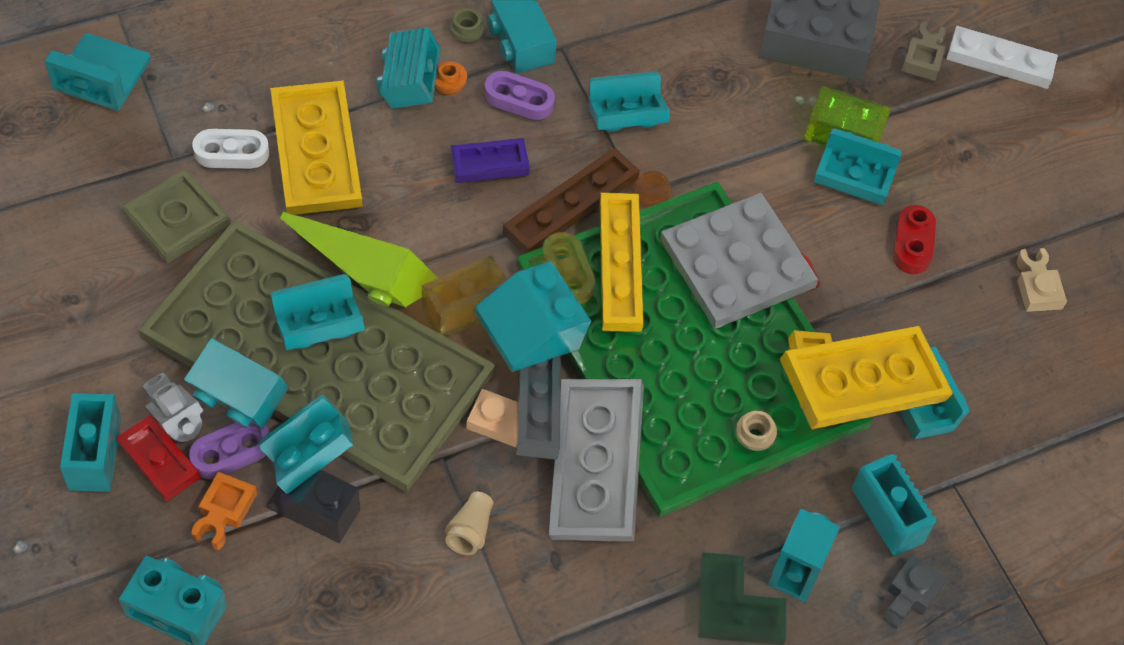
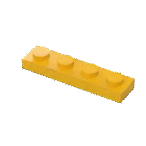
M601 193L602 331L642 332L643 301L639 194Z

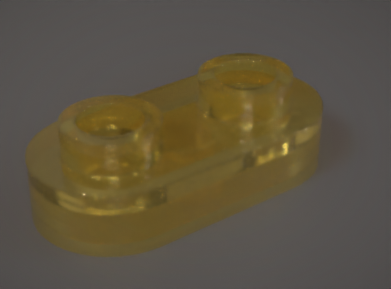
M566 232L550 235L543 244V262L552 261L568 287L577 286L580 288H570L579 304L588 301L594 291L595 277L580 241L574 235ZM557 255H564V256H566L567 258L559 259V258H557L556 256H557Z

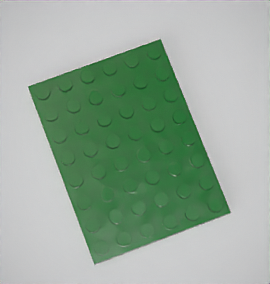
M719 182L639 211L643 301L642 332L602 331L600 226L517 256L516 265L519 271L552 261L591 320L579 350L567 353L580 379H642L644 392L638 482L659 518L870 427L872 418L868 417L811 429L780 361L784 352L790 350L788 338L794 330L815 332L793 297L714 329L660 241L661 231L733 204ZM751 411L767 413L771 416L777 427L774 443L765 450H750L744 447L737 439V423L743 415ZM756 429L749 431L756 436H762V433Z

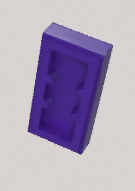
M524 138L451 145V159L456 183L526 176L530 173Z

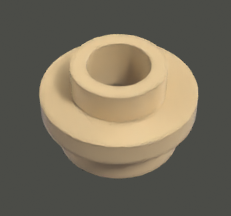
M751 411L743 415L737 423V439L744 447L750 450H765L776 439L777 427L771 416L763 411ZM756 429L762 433V436H756L749 431Z

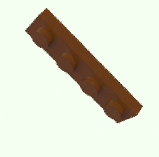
M614 147L503 224V234L523 254L539 249L600 207L601 193H619L638 180L640 170Z

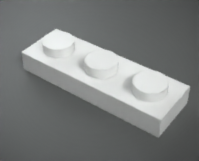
M956 26L946 60L1048 89L1053 78L1058 55Z

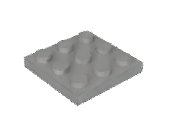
M762 193L661 231L660 241L714 329L816 288L818 278Z

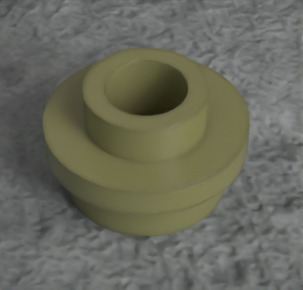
M464 8L458 10L451 18L449 30L451 35L457 40L472 42L483 35L485 23L476 10Z

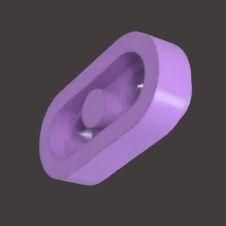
M507 71L494 72L485 81V99L494 107L533 120L547 118L554 110L555 94L546 84Z
M251 422L247 428L233 423L197 439L190 448V462L199 471L200 477L204 479H214L218 472L227 475L266 456L260 449L259 442L269 434V429L266 425L261 429ZM248 441L257 442V444L252 448H247L244 446V444ZM212 457L219 459L214 464L205 463L207 459Z

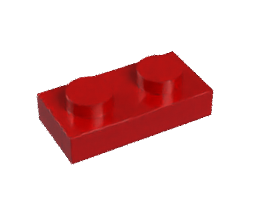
M151 415L116 437L118 446L165 503L200 480L199 471Z

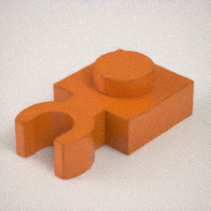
M218 472L199 505L200 514L206 517L199 519L192 528L193 541L198 543L205 532L213 531L216 533L212 540L213 549L220 550L226 541L225 528L227 524L239 529L257 496L256 486Z

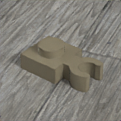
M923 21L920 24L916 38H911L901 71L935 81L946 46L941 45L946 29L941 26L938 34H930L926 31L927 22Z

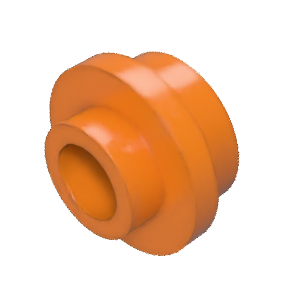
M454 61L438 63L435 88L444 95L459 93L467 82L466 69Z

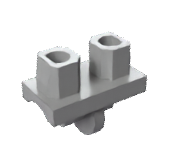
M161 373L143 385L144 390L152 400L145 408L167 434L179 442H187L199 434L202 428L200 413L203 412V409L198 401L180 384L176 385L174 382H170L168 377Z

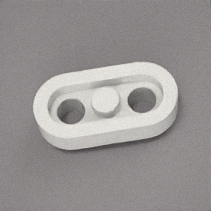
M207 129L198 133L192 143L196 161L208 168L252 169L263 165L269 157L268 140L264 134L256 130Z

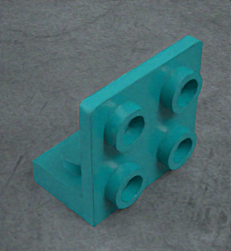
M86 33L72 54L65 55L51 50L45 59V65L53 90L120 111L150 63L151 57L147 52Z

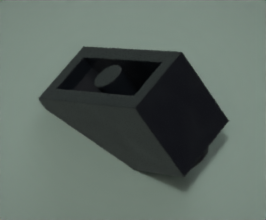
M319 470L288 494L278 486L266 506L268 509L340 544L360 511L359 488L323 470Z

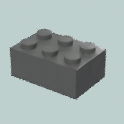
M772 0L759 58L862 80L871 53L880 1Z

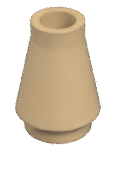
M479 491L471 493L468 501L446 526L445 532L447 536L445 541L453 551L462 555H473L484 546L490 511L494 504L489 495Z

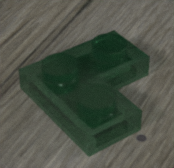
M702 552L700 558L698 638L783 645L786 640V598L744 595V556Z

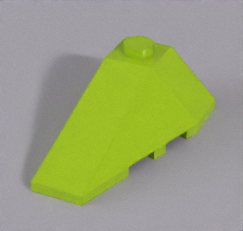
M283 212L280 217L299 236L369 293L368 299L379 305L389 307L390 303L407 307L440 285L441 280L410 249L287 212Z

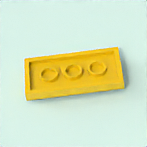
M344 80L270 88L286 212L298 215L363 207Z
M920 326L788 350L780 358L811 429L946 401L953 394Z

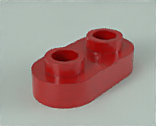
M920 205L905 207L901 211L896 223L893 260L900 270L908 274L924 272L929 267L933 257L936 218L926 207Z

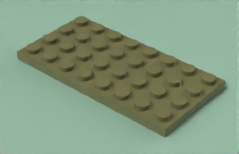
M234 220L139 329L140 338L191 368L209 340L213 338L274 372L289 387L272 414L284 422L320 395L326 396L349 421L353 446L341 455L408 493L479 396L481 390L484 389L495 374L496 364L393 307H385L368 299L366 292L351 285L353 297L362 314L365 331L353 333L346 338H333L314 343L307 348L286 350L276 325L270 294L274 291L334 277L335 275Z

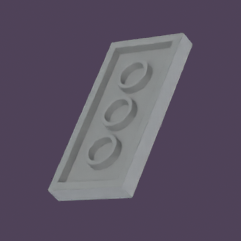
M561 379L560 450L558 459L554 463L549 524L551 540L634 541L644 392L642 379Z

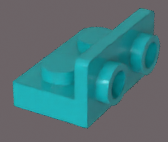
M320 395L261 439L259 446L274 463L276 484L288 494L353 446L349 421L326 396Z

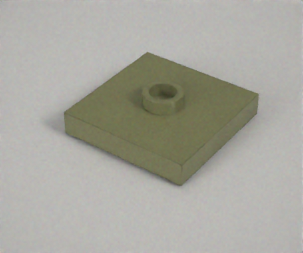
M186 169L121 207L123 215L166 264L174 261L231 224L230 217Z

